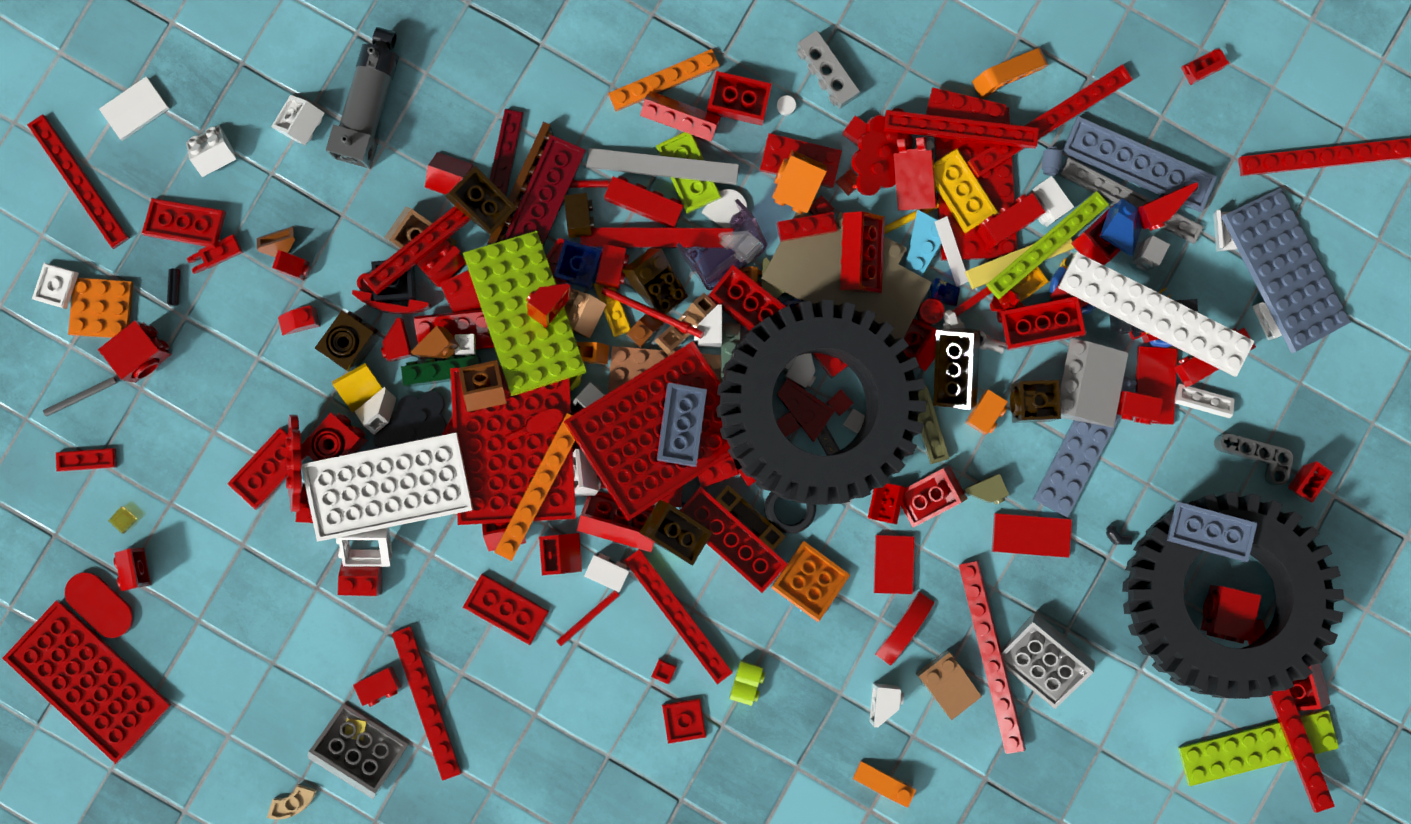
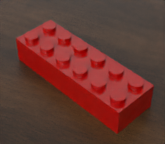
M701 486L680 509L681 512L713 532L706 544L761 593L767 589L788 565Z

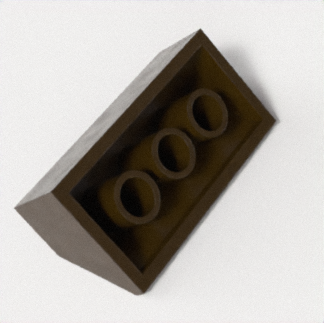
M954 328L936 330L933 406L971 410L977 405L979 329Z

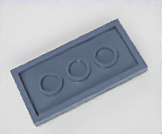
M673 383L667 384L657 455L658 461L693 467L697 466L707 389Z
M1176 502L1167 541L1248 562L1257 523Z

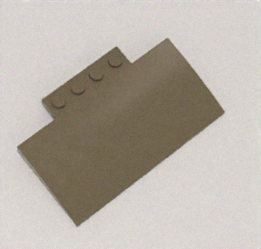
M796 212L792 219L807 217L808 215ZM841 212L838 213L835 219L837 232L779 243L761 278L762 280L803 302L811 300V303H818L822 300H834L835 305L845 302L855 304V310L858 312L869 310L876 314L874 321L877 323L888 322L894 327L890 333L894 339L905 336L932 283L899 265L906 247L884 236L882 293L840 290L841 241L843 232V213Z

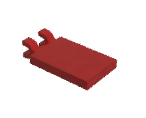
M926 137L916 138V149H908L907 138L897 140L899 153L893 154L898 211L937 207L933 150H927Z

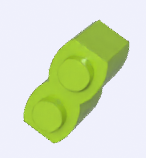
M740 660L729 699L752 706L753 702H757L760 693L757 687L759 683H763L765 672H762L763 667Z

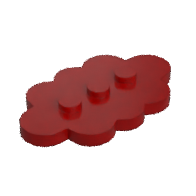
M900 108L890 109L891 111L905 112ZM882 115L873 116L868 120L867 132L859 137V150L854 153L851 160L854 171L859 174L856 181L857 189L865 196L875 195L880 187L891 188L896 184L893 153H899L897 140L907 138L908 149H911L913 145L911 134L883 131L885 116Z
M289 415L288 436L285 439V448L288 455L286 457V469L288 472L286 488L290 497V511L298 512L300 510V493L302 489L301 432L299 430L298 416Z

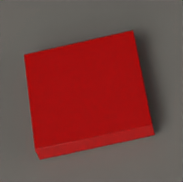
M700 698L662 704L668 744L706 738Z

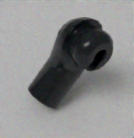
M1109 525L1106 528V535L1113 544L1132 545L1131 535H1121L1115 525Z

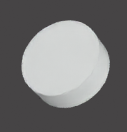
M788 95L779 98L777 110L780 114L788 116L795 111L796 102L794 98Z

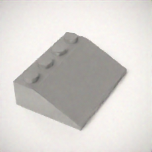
M1070 339L1060 388L1061 418L1114 428L1128 353L1088 341Z
M1036 612L1019 628L1001 650L1006 669L1054 709L1094 673L1095 661Z
M342 704L309 750L307 758L374 799L409 744L347 705ZM347 718L366 721L365 732L360 733L357 740L352 739L356 733V726L351 722H346ZM346 725L353 727L354 732L351 735H345ZM362 736H364L363 741L359 740V738Z

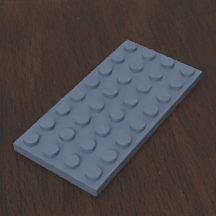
M1282 188L1221 217L1291 353L1297 352L1351 323Z

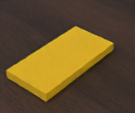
M958 149L934 162L935 187L964 233L981 224L989 216L998 213Z

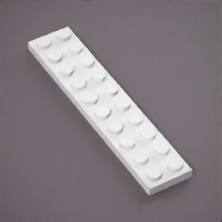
M1078 252L1074 254L1058 286L1059 289L1234 377L1238 375L1254 343V340Z

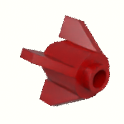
M1012 289L999 300L993 295L990 303L991 311L997 312L999 323H1002L1001 311L1025 307L1021 303L1018 293Z

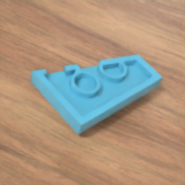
M917 209L905 268L923 277L942 243L935 225L937 220Z

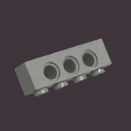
M817 30L798 42V50H796L801 60L805 59L809 72L812 75H816L819 80V86L823 91L826 90L830 95L829 100L834 106L837 105L841 109L858 97L860 91ZM817 52L821 57L814 59L811 54ZM829 68L831 73L824 74L822 69ZM834 83H839V84H841L842 89H840V90L834 89V88H833V84H834Z

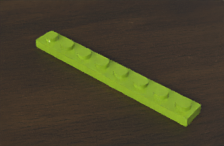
M1096 191L986 284V286L999 300L1108 207L1109 204Z

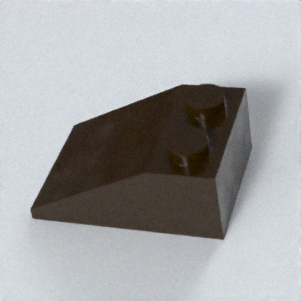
M476 166L470 169L445 195L458 210L489 235L517 208Z
M660 500L639 533L693 566L713 532L671 504Z

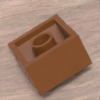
M497 360L458 368L467 412L506 404Z

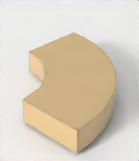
M298 784L290 796L273 798L267 818L286 819L300 813L312 802L317 789Z

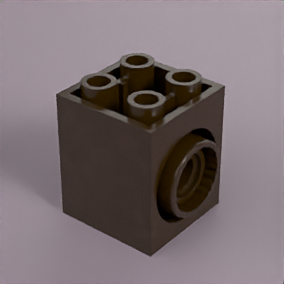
M341 310L315 346V349L350 372L363 363L381 336L377 334L378 330L367 322L362 324L361 321L363 319L351 311L346 313Z
M1059 380L1019 381L1010 385L1012 423L1051 422L1061 419Z

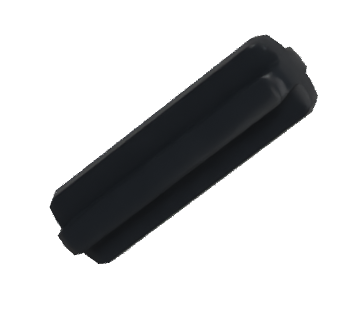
M171 268L168 270L167 305L178 306L180 270Z

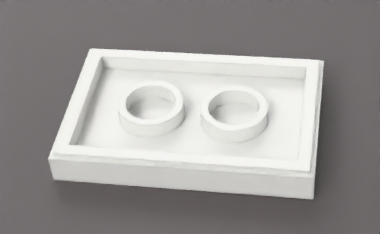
M147 77L99 108L122 141L170 109Z

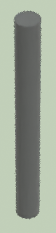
M113 376L44 409L43 413L48 417L117 384V379Z

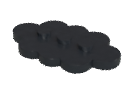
M434 391L424 393L419 399L414 396L403 397L397 404V411H392L389 423L374 435L375 445L378 448L441 436L447 426L446 420L440 415L444 408L443 397Z

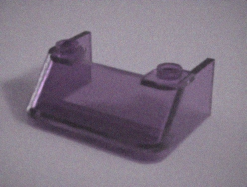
M739 199L735 200L739 212L734 214L730 220V227L734 229L733 248H705L701 251L699 247H691L686 251L680 243L676 244L686 263L707 290H713L732 265L740 270V268L745 267L761 255L767 248V242L756 218Z

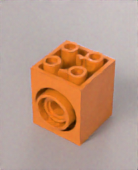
M792 150L788 159L785 158L775 178L774 183L776 186L772 198L775 199L774 202L781 206L787 204L792 207L793 211L800 214L803 212L808 213L827 172V165Z

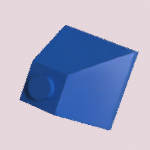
M1122 198L1109 209L1100 234L1102 239L1129 256H1132L1142 229L1138 208Z

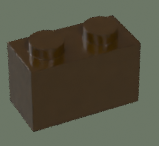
M587 193L564 195L569 238L591 236V228H595L594 217H590V211H593L592 199L588 200Z

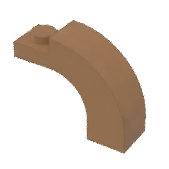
M703 293L692 302L678 320L689 322L693 327L698 328V324L717 305ZM671 325L657 337L655 342L667 354H670L691 334L682 333L678 328Z

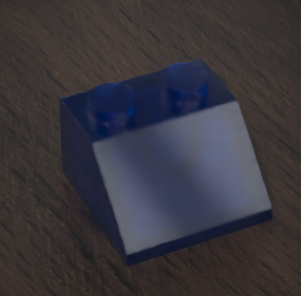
M564 240L554 277L592 290L602 250Z

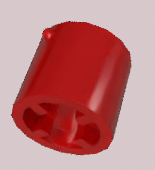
M928 299L920 305L916 314L918 321L932 326L943 318L945 311L943 304L939 300Z

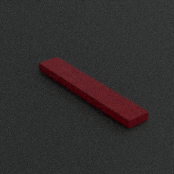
M510 109L504 110L490 175V181L505 196H507L524 116L523 112Z

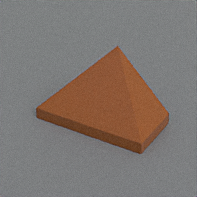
M286 228L256 238L258 252L272 257H276L278 250L288 253L295 241L294 228Z

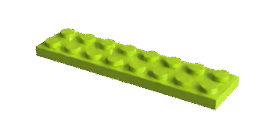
M1329 710L1300 716L1314 754L1339 748ZM1279 722L1178 747L1189 786L1293 760Z

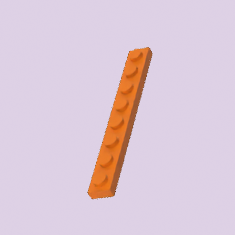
M567 413L564 420L568 419L572 415ZM564 420L494 553L510 561L513 560L575 441L564 424Z

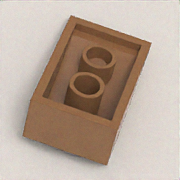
M405 207L384 238L401 249L432 223L413 209ZM452 237L446 239L451 245L455 246L457 243Z
M946 650L916 673L951 720L982 697L951 653Z

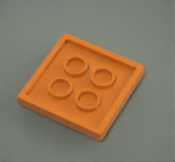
M77 278L71 298L68 335L113 338L130 324L133 282Z
M803 541L771 588L819 622L850 577V574Z

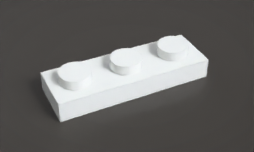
M1179 384L1176 387V404L1226 418L1233 416L1235 399L1190 386L1185 387L1183 384Z

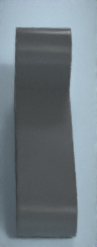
M1223 434L1215 438L1214 446L1218 451L1267 464L1265 480L1269 484L1282 485L1288 481L1293 463V454L1290 450L1233 434ZM1224 440H1225V442H1227V443H1234V444H1233V445H1230V446H1226V444L1223 443V442H1224ZM1243 443L1247 446L1246 452H1243L1241 449ZM1262 448L1266 452L1265 457H1262L1260 455V450ZM1280 453L1284 456L1283 462L1279 460ZM1276 471L1279 473L1278 481H1276L1274 478V474Z

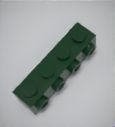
M468 354L456 359V356L444 358L443 361L427 359L425 363L418 364L417 361L406 362V366H401L403 386L413 387L450 382V368H462L481 364V358L475 356V354Z

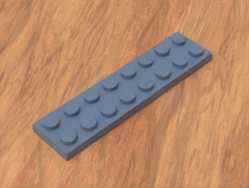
M1079 116L1076 118L1062 150L1067 155L1161 196L1197 182L1198 187L1182 205L1198 212L1203 211L1217 178L1210 173Z
M1124 376L1121 392H1133L1137 382ZM1116 414L1114 427L1121 415ZM1073 420L1032 500L1068 518L1114 428Z

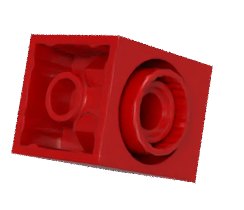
M136 320L97 349L121 380L136 383L151 374L160 363L172 355L168 350L170 348L163 339L160 340L158 338V332L151 324L147 325L145 322L141 323Z
M330 413L301 445V450L313 461H319L357 453L368 440L364 437L366 434L360 428L350 425L351 420L344 414ZM334 441V448L331 449V443Z
M1210 585L1204 602L1203 620L1200 630L1207 631L1206 635L1242 644H1244V640L1252 641L1261 595L1223 586Z

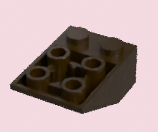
M650 248L622 269L631 286L649 307L664 314H667L688 297L662 249Z

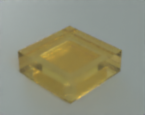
M121 506L108 521L118 531L125 534L136 522L137 518L124 506Z

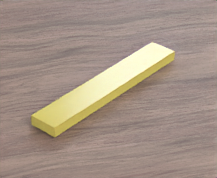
M1071 238L1045 260L1073 250L1075 247L1071 244ZM1032 245L967 270L965 274L972 290L988 284Z

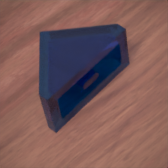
M935 278L930 285L928 299H936L942 304L957 306L960 288Z

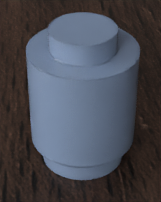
M1048 147L1047 150L1043 151V174L1057 176L1061 170L1062 151L1058 147Z

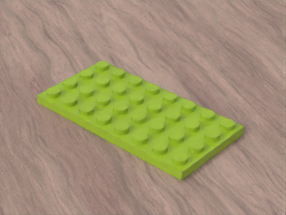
M537 231L463 252L511 396L586 373L564 307L547 328L528 315L527 298L532 291L536 292L539 287L556 285Z

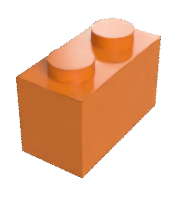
M989 389L985 390L965 423L983 435L989 432L992 433L997 426L995 421L1006 412L1007 407L1005 406L1008 401Z

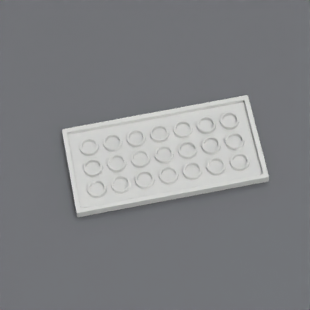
M458 433L309 462L301 466L317 542L473 510Z

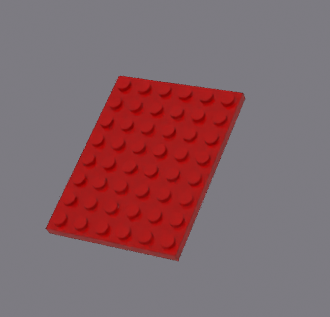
M694 341L564 420V424L627 521L730 455L728 452L730 449L729 443L726 439H722L720 429L723 427L721 417H717V406L720 405V395H717L720 381ZM668 383L707 389L697 466L695 467L657 460Z
M499 366L506 404L467 412L459 369L450 368L453 433H458L473 510L457 513L458 525L508 523L511 521L566 414L571 415L569 378L511 396L502 368ZM554 408L562 412V421L552 429L538 434L527 433L507 442L505 435L526 426L527 422L540 412ZM572 447L533 521L576 519Z

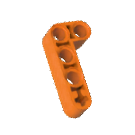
M1037 48L988 68L977 76L972 83L980 99L991 95L1000 87L1036 73L1049 64L1041 48Z

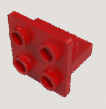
M445 240L416 264L437 287H440V282L449 279L466 262L459 254L460 250Z

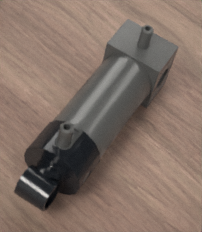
M376 27L373 33L372 44H362L339 126L333 125L326 146V151L336 160L371 169L378 146L374 137L399 60V56L392 52L396 44L397 32Z

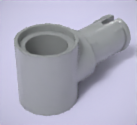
M980 330L981 342L979 349H989L1002 354L1006 342L992 339Z

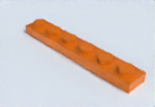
M710 49L609 92L608 96L617 112L643 101L649 91L658 94L718 69L719 64L713 50Z

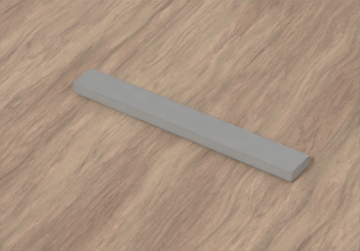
M589 148L586 166L591 169L737 185L739 164Z
M1071 158L1066 160L1059 176L1092 193L1098 191L1104 199L1114 204L1122 198L1135 207L1152 201ZM1175 213L1170 220L1165 221L1166 225L1161 228L1195 244L1204 226Z

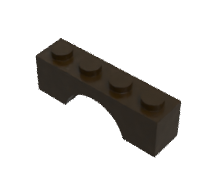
M729 485L715 498L716 501L773 551L786 537Z

